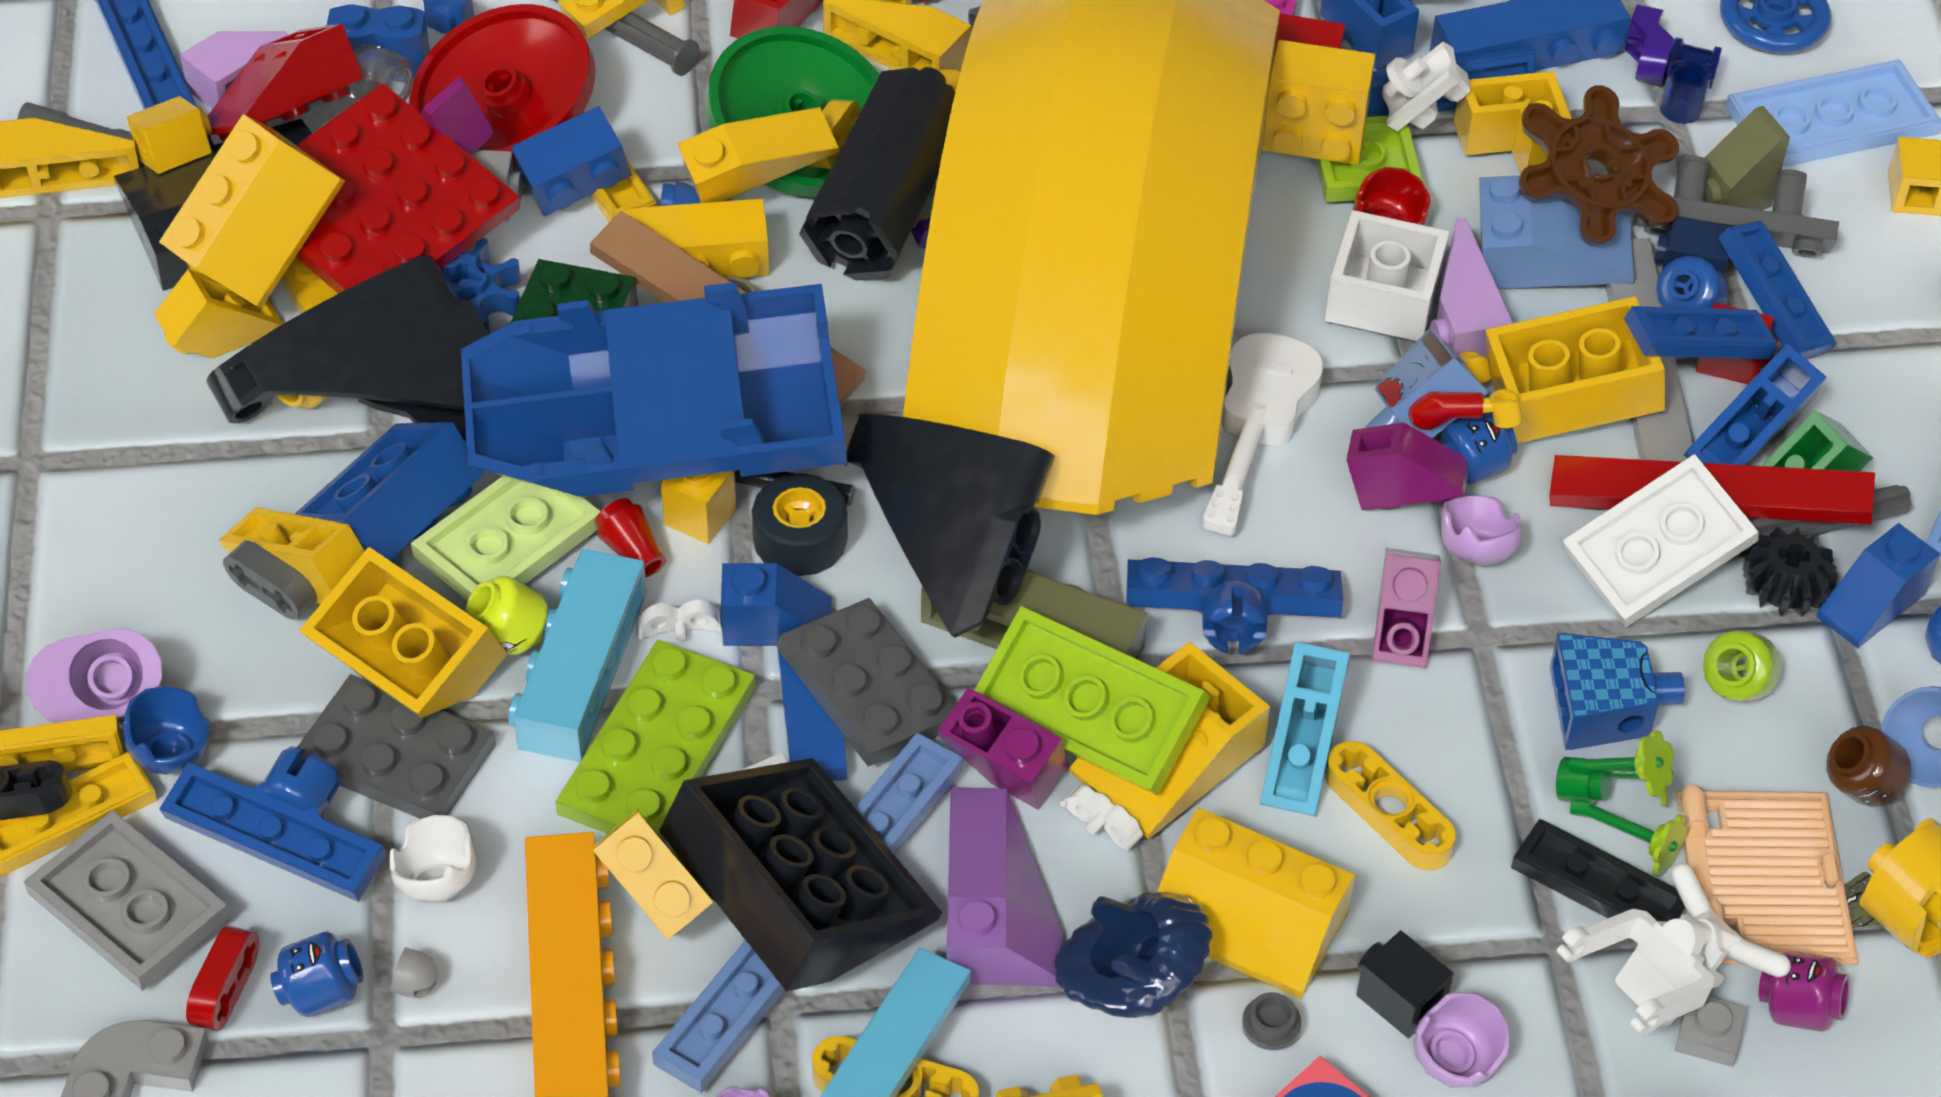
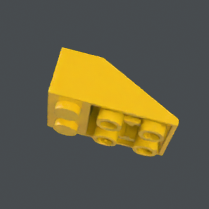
M1190 641L1156 668L1204 690L1211 698L1158 796L1079 758L1069 767V773L1082 784L1090 787L1094 792L1104 794L1112 804L1122 806L1130 816L1134 817L1147 839L1154 836L1265 746L1270 706Z

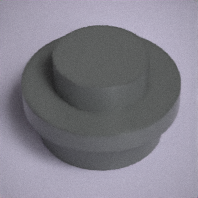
M1275 992L1264 993L1252 1000L1245 1008L1242 1028L1245 1036L1254 1045L1266 1050H1280L1290 1046L1298 1038L1301 1029V1016L1294 1003L1285 995Z

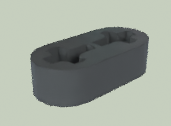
M244 540L223 559L226 572L240 588L289 619L296 620L317 601L314 588L299 571L251 541Z

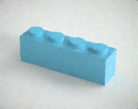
M582 548L574 569L568 567L565 570L560 586L561 601L557 609L551 608L548 611L543 631L544 642L541 650H534L530 655L526 670L527 684L523 694L516 693L510 705L509 725L515 726L519 750L580 762L584 757L647 595L643 560Z

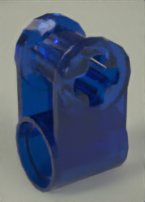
M1675 38L1660 101V112L1665 118L1681 124L1693 123L1700 118L1709 88L1712 89L1722 47L1715 46L1710 50L1685 44L1683 38Z

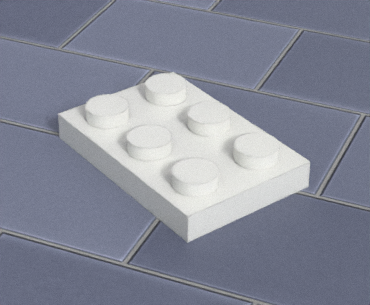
M1694 454L1562 540L1566 553L1626 628L1758 542L1759 533Z

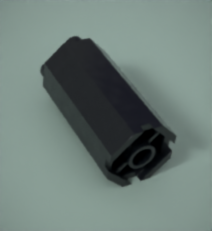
M912 67L881 72L800 230L799 235L817 262L830 268L835 261L846 267L843 275L853 280L888 278L939 174L955 91L952 86L946 84L945 76L937 69L924 67L918 70Z

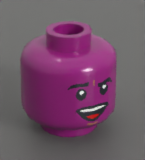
M1784 951L1781 954L1785 955L1791 963V969L1786 976L1774 977L1764 972L1761 973L1758 992L1759 1001L1768 1003L1770 1016L1776 1024L1821 1032L1828 1030L1835 1019L1843 1020L1848 1005L1850 978L1848 974L1841 973L1839 964L1835 959L1822 955Z

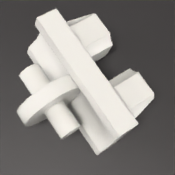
M1441 42L1422 59L1417 58L1412 63H1409L1406 59L1397 57L1386 66V72L1390 81L1383 85L1382 97L1389 109V117L1386 119L1387 126L1397 132L1408 123L1424 129L1435 120L1438 113L1436 101L1444 96L1450 101L1458 102L1470 92L1468 73L1456 64L1452 46Z

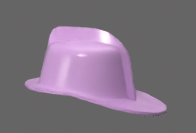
M126 628L107 629L64 638L46 645L32 659L26 673V693L33 708L45 719L55 723L116 715L118 718L125 715L130 699L145 689L160 686L162 681V660L156 647L144 635Z

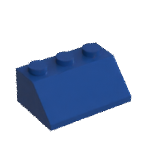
M453 422L396 423L300 508L295 515L349 524L364 551L370 547L396 564L401 558L400 551L413 539H417L437 524L436 518L446 508L465 500L473 491L471 486L486 472L468 466L467 444Z

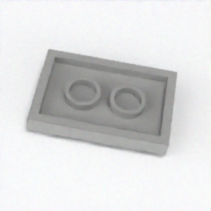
M113 810L24 880L28 895L142 991L231 917L228 904Z

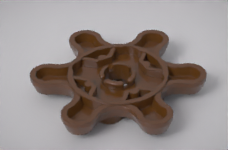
M1595 85L1586 91L1583 98L1584 113L1577 119L1561 117L1549 106L1542 103L1530 104L1522 113L1523 132L1542 146L1547 160L1544 163L1524 168L1519 176L1520 194L1532 202L1556 197L1562 198L1573 205L1580 216V237L1586 244L1591 246L1605 244L1615 236V219L1618 212L1635 214L1652 227L1668 225L1675 220L1678 214V205L1675 199L1659 189L1652 180L1651 175L1654 166L1668 163L1676 157L1679 152L1678 140L1672 133L1664 129H1653L1643 134L1629 131L1621 124L1618 117L1620 106L1618 96L1610 88L1603 85ZM1592 159L1601 162L1606 167L1608 174L1595 173L1594 176L1590 175L1591 168L1587 160Z

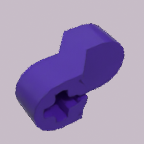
M1637 3L1631 19L1625 51L1638 62L1636 80L1662 86L1668 70L1674 38L1661 26L1663 9Z

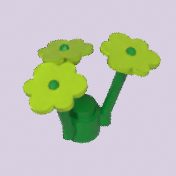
M1651 731L1649 736L1641 737L1635 757L1603 759L1563 757L1560 761L1556 774V795L1560 801L1571 802L1570 814L1590 817L1650 843L1649 854L1653 856L1652 860L1655 862L1653 865V875L1661 877L1667 867H1671L1674 864L1678 850L1683 845L1688 829L1684 825L1686 817L1678 814L1674 820H1669L1666 825L1661 824L1654 832L1594 806L1597 800L1605 801L1608 798L1611 778L1646 781L1649 795L1652 797L1661 796V807H1667L1669 786L1672 783L1673 771L1670 768L1674 761V752L1672 745L1668 741H1664L1661 731Z

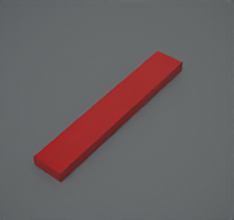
M1555 455L1549 492L1550 506L1610 510L1681 462ZM1702 463L1748 518L1872 525L1875 472Z

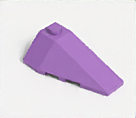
M951 787L947 960L971 970L969 984L1059 986L1056 982L1057 969L1054 962L1063 945V931L1007 789Z

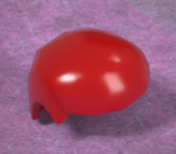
M1383 167L1365 177L1356 194L1353 210L1424 225L1431 204V198L1422 180L1404 168Z

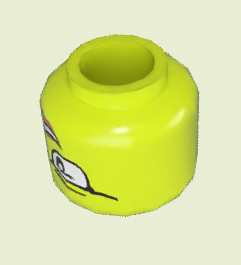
M497 576L489 581H484L473 590L466 605V613L487 626L508 655H520L543 640L548 606L545 597L536 590L510 576Z

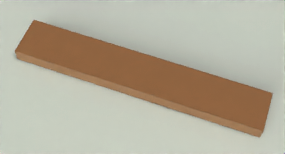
M620 211L590 242V253L621 274L636 277V284L665 303L705 298L704 286L732 283L623 211ZM739 288L741 293H747L741 288ZM831 348L838 401L841 407L865 380L866 370Z

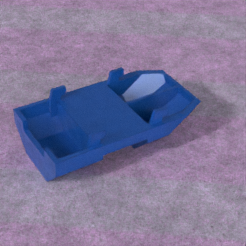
M732 282L704 286L705 298L595 311L589 300L557 304L558 316L519 320L509 323L461 349L468 466L584 497L632 491L635 488V484L640 482L740 470L741 477L847 464L845 437L837 395L822 284L741 293L736 283Z

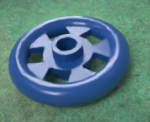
M1720 0L1721 19L1730 33L1741 42L1766 52L1793 53L1808 49L1825 37L1831 25L1832 14L1827 0H1752L1755 1L1752 9L1740 6V0ZM1807 5L1812 12L1811 15H1799L1797 6ZM1755 21L1759 26L1764 28L1765 31L1757 29L1749 23ZM1794 26L1800 30V32L1786 34L1784 32Z

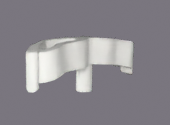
M700 599L688 601L679 608L668 603H655L637 617L638 638L643 639L644 637H652L659 632L675 630L676 640L684 641L686 639V629H704L711 632L717 630L722 632L721 612L714 605Z
M1086 785L1076 786L1059 803L1062 807L1066 806L1081 821L1090 822L1086 826V830L1090 834H1095L1104 826L1114 843L1126 851L1143 836L1137 820L1130 816L1122 806L1112 804L1107 796L1094 792Z

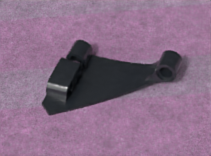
M425 255L369 278L275 328L219 365L208 375L206 382L228 422L233 424L248 421L259 415L268 404L272 405L275 395L359 398L465 411L461 349L489 335L471 303L465 299L461 301L458 299L435 258Z
M860 413L846 450L847 464L851 463L863 468L872 491L896 539L950 635L956 638L985 624L992 603L1003 606L1012 603L1021 588L1041 530L1040 513L1034 508V505L1040 501L1055 456L1045 449L1023 441L976 430L907 417Z

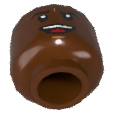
M1863 725L1850 728L1840 734L1833 742L1826 759V771L1831 783L1842 793L1859 804L1877 807L1884 806L1897 799L1905 790L1911 777V760L1906 749L1880 729Z

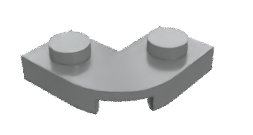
M131 1020L111 1025L92 1036L79 1050L71 1066L61 1097H130L134 1084L193 1092L209 1043L206 1029L146 1020Z

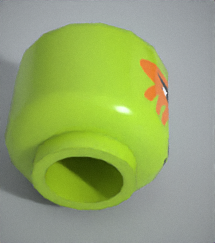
M1734 630L1721 634L1711 642L1704 654L1702 667L1705 680L1713 692L1724 699L1751 702L1760 700L1773 691L1780 680L1782 664L1779 652L1770 640L1758 633Z

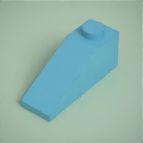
M1295 642L1260 805L1315 817L1348 675L1350 653Z

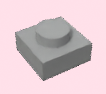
M1708 996L1703 1007L1682 1015L1675 1052L1733 1067L1747 1007Z

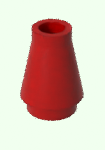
M621 498L608 504L600 511L595 519V524L599 529L597 533L598 538L616 554L643 560L645 578L657 573L665 565L666 558L659 549L642 506L633 504L628 498Z

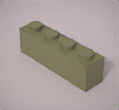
M1027 569L1021 588L1012 603L1006 606L992 603L985 624L960 635L961 637L997 649L1020 606H1023L1138 659L1145 643L1147 613L1134 609L1129 604L1111 601L1086 592L1078 586L1063 584L1035 574ZM922 586L921 622L949 632Z

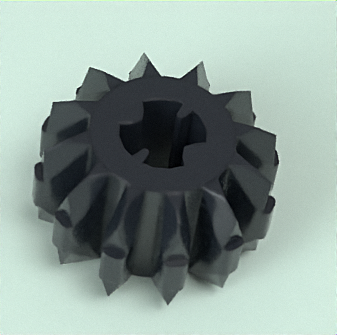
M1776 526L1769 536L1759 535V541L1752 545L1749 554L1745 557L1742 570L1744 571L1743 577L1746 578V594L1759 596L1760 608L1769 605L1777 607L1780 617L1788 609L1794 610L1801 617L1810 610V607L1820 609L1822 603L1827 600L1829 590L1833 588L1837 576L1835 573L1836 566L1833 565V550L1820 547L1819 535L1805 538L1801 536L1798 527L1791 534H1786Z

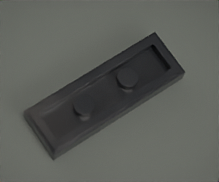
M1540 818L1513 857L1512 869L1606 918L1631 909L1647 911L1656 921L1668 922L1672 919H1679L1687 911L1675 887Z

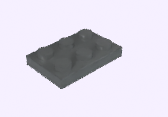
M870 598L785 632L779 637L778 651L867 766L900 753L916 733L929 739L938 736L937 731L955 707L950 698Z
M350 674L297 747L306 749L301 759L306 761L312 753H315L333 765L336 769V774L341 779V787L422 819L432 815L449 814L495 747L496 742L494 731L441 710L420 718L369 681Z

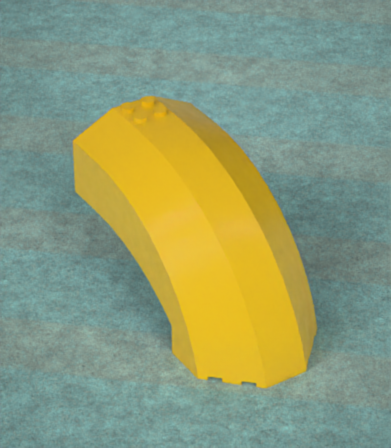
M1264 0L982 1L965 51L939 168L921 275L903 417L947 424L1019 440L1052 453L1055 459L1040 501L1035 503L1034 507L1099 515L1114 511L1115 501L1132 496V500L1135 502L1143 503L1172 495L1173 485L1189 481V484L1195 488L1213 483L1245 251L1264 139L1269 83L1279 24V9Z

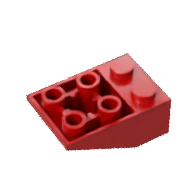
M343 24L300 29L260 46L207 115L211 125V135H218L220 141L226 140L243 114L267 125L266 122L280 117L282 121L303 115L310 111L308 104L322 99V102L326 103L348 95L350 93L348 85L364 77Z

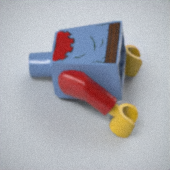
M1430 328L1376 385L1375 391L1386 407L1365 427L1404 422L1433 438L1457 418L1481 419L1483 413L1492 412L1493 422L1496 427L1512 428L1522 423V415L1517 395L1509 389L1497 390L1489 398H1483L1488 391L1482 383L1491 379L1489 363L1486 357L1473 351H1465L1458 355Z

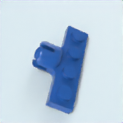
M1156 557L1143 560L1128 559L1126 604L1132 607L1199 611L1202 614L1203 635L1210 645L1222 653L1228 654V641H1238V654H1245L1255 649L1266 638L1268 615L1283 614L1341 618L1343 606L1341 570H1328L1320 566L1284 568L1274 567L1266 563H1255L1246 566L1220 564L1211 560L1189 563L1170 562Z
M291 746L280 753L264 781L255 787L244 786L193 763H187L159 808L166 819L352 900L360 901L387 853L382 844L323 819L325 810L341 785V779L336 774L335 767L327 760L312 753L305 761L301 758L306 749Z

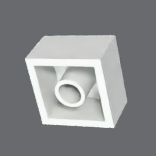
M1352 210L1330 278L1325 321L1418 341L1427 330L1443 274L1450 231Z

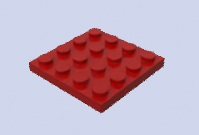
M384 83L377 86L296 145L345 180L343 186L296 255L299 261L338 294L384 271L420 256L430 255L434 257L442 269L520 209L519 195L444 133L441 135L420 117L421 114Z

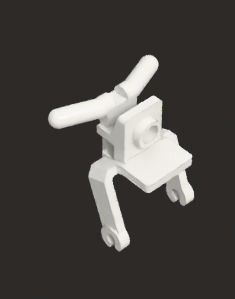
M1684 863L1677 864L1672 868L1671 879L1688 914H1682L1679 919L1665 922L1656 921L1647 911L1631 909L1584 928L1581 926L1571 928L1562 937V940L1568 945L1562 944L1556 950L1566 962L1571 963L1582 956L1625 939L1635 940L1638 945L1616 976L1615 983L1639 1006L1636 1012L1641 1017H1635L1630 1022V1025L1642 1036L1650 1034L1659 1026L1669 1027L1677 1017L1703 1007L1711 989L1718 988L1726 978L1717 969L1725 957H1729L1731 960L1774 977H1784L1791 969L1790 960L1785 955L1746 941L1735 930H1732L1712 910L1694 871L1689 865Z

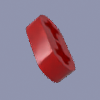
M225 925L221 929L189 993L186 1005V1020L189 1024L215 1031H220L225 1026L256 963L259 950V936L257 932L231 925Z

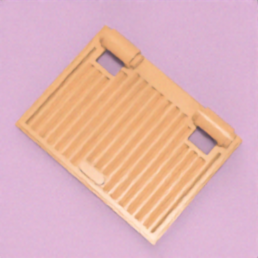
M1688 785L1683 788V791L1676 792L1677 810L1684 813L1686 817L1684 825L1688 829L1683 843L1685 862L1694 871L1712 910L1726 924H1735L1736 932L1744 940L1780 954L1784 951H1796L1828 956L1835 959L1839 965L1858 964L1827 792L1702 791L1697 785ZM1707 812H1717L1719 828H1708ZM1725 957L1721 964H1741L1731 960L1729 957Z

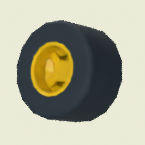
M803 473L781 476L767 483L756 495L751 509L752 533L755 552L764 563H777L797 576L817 574L833 566L843 555L848 540L847 508L844 496L834 484L819 476Z

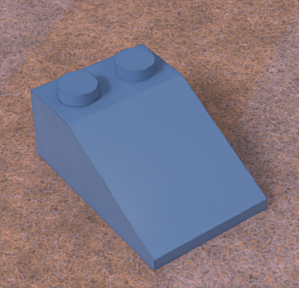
M1520 175L1479 177L1482 255L1498 289L1634 283V265L1628 212H1618L1616 214V233L1609 242L1599 246H1591L1581 239L1579 233L1580 216L1574 206L1566 200L1551 197L1538 202L1528 201L1519 191Z

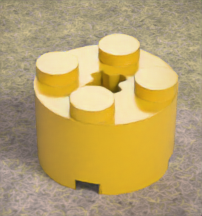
M1928 818L1921 822L1913 833L1896 846L1891 842L1886 843L1872 855L1868 868L1873 874L1859 902V905L1903 945L1915 954L1919 952L1923 957H1933L1941 953V825L1933 818Z

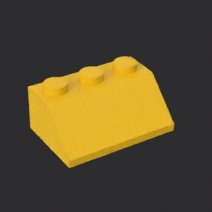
M243 114L159 242L199 272L262 308L343 186L345 180L274 129Z
M370 547L366 549L299 629V632L304 637L420 718L473 697L508 655L487 626Z
M1198 807L1173 848L1157 892H1171L1174 895L1183 894L1190 898L1192 902L1198 903L1203 907L1204 913L1209 917V927L1213 931V938L1209 944L1211 951L1208 958L1302 999L1348 915L1355 874Z

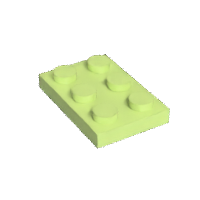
M502 476L411 542L412 555L468 601L471 593L479 584L497 576H510L525 585L597 531L598 527L595 524V519L600 510L583 497Z

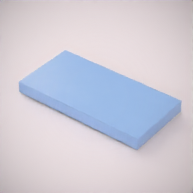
M1900 59L1729 94L1725 106L1736 125L1757 107L1764 106L1790 136L1782 167L1895 144L1898 137L1923 138L1937 135L1941 129V119Z

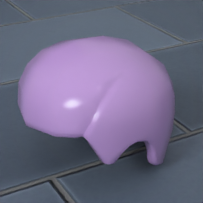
M1468 495L1452 498L1443 504L1441 520L1442 541L1446 549L1462 561L1476 565L1501 563L1519 550L1522 544L1520 516L1518 513H1513L1512 519H1508L1502 510L1501 501L1494 497Z
M1453 992L1445 995L1422 1017L1416 1027V1037L1413 1041L1415 1056L1428 1075L1450 1088L1475 1087L1491 1077L1506 1059L1510 1050V1025L1500 1008L1479 993Z

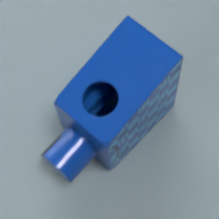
M1566 633L1557 634L1550 662V672L1565 750H1575L1647 736L1652 731L1658 705L1683 704L1685 685L1682 673H1653L1648 648L1641 641Z

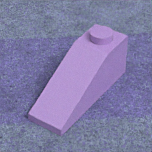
M1456 219L1437 317L1431 321L1430 328L1458 355L1465 351H1473L1487 358L1485 329L1508 325L1513 322L1467 219Z

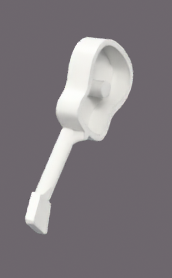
M1254 333L1242 337L1232 347L1227 377L1228 392L1225 396L1222 427L1225 432L1238 438L1222 484L1216 485L1203 515L1202 526L1205 530L1228 536L1235 534L1243 498L1242 487L1258 444L1282 446L1288 443L1293 436L1297 418L1316 401L1320 393L1323 362L1317 350L1310 345L1283 335Z

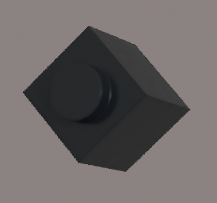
M1400 930L1385 944L1381 942L1373 944L1362 956L1358 964V969L1361 972L1356 996L1409 1039L1415 1034L1416 1027L1422 1017L1445 995L1450 993L1454 973Z

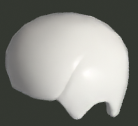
M432 815L411 822L405 828L403 846L398 851L394 848L390 850V871L396 889L416 901H446L467 886L476 873L477 857L469 824L456 816Z

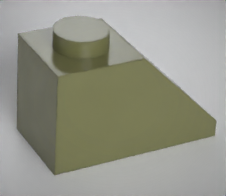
M1764 106L1755 108L1705 156L1709 161L1703 199L1705 202L1764 210L1772 206L1777 175L1782 170L1790 136Z

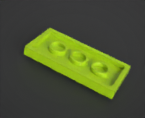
M1020 606L974 691L1062 738L1065 752L1156 796L1160 793L1211 698L1204 690L1023 606Z
M657 639L555 801L557 815L607 834L638 808L665 840L659 830L683 781L704 776L755 691L756 675Z

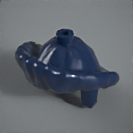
M1144 892L1137 897L1128 898L1124 902L1099 896L1091 908L1093 918L1073 931L1071 938L1063 943L1059 954L1056 956L1054 962L1057 969L1056 982L1070 1000L1081 1003L1090 1009L1101 1010L1111 1016L1124 1018L1153 1016L1161 1012L1164 1006H1168L1176 1001L1180 994L1191 986L1194 977L1202 972L1204 960L1210 955L1211 949L1209 944L1213 938V931L1209 927V917L1204 913L1201 905L1192 902L1190 898L1183 894Z

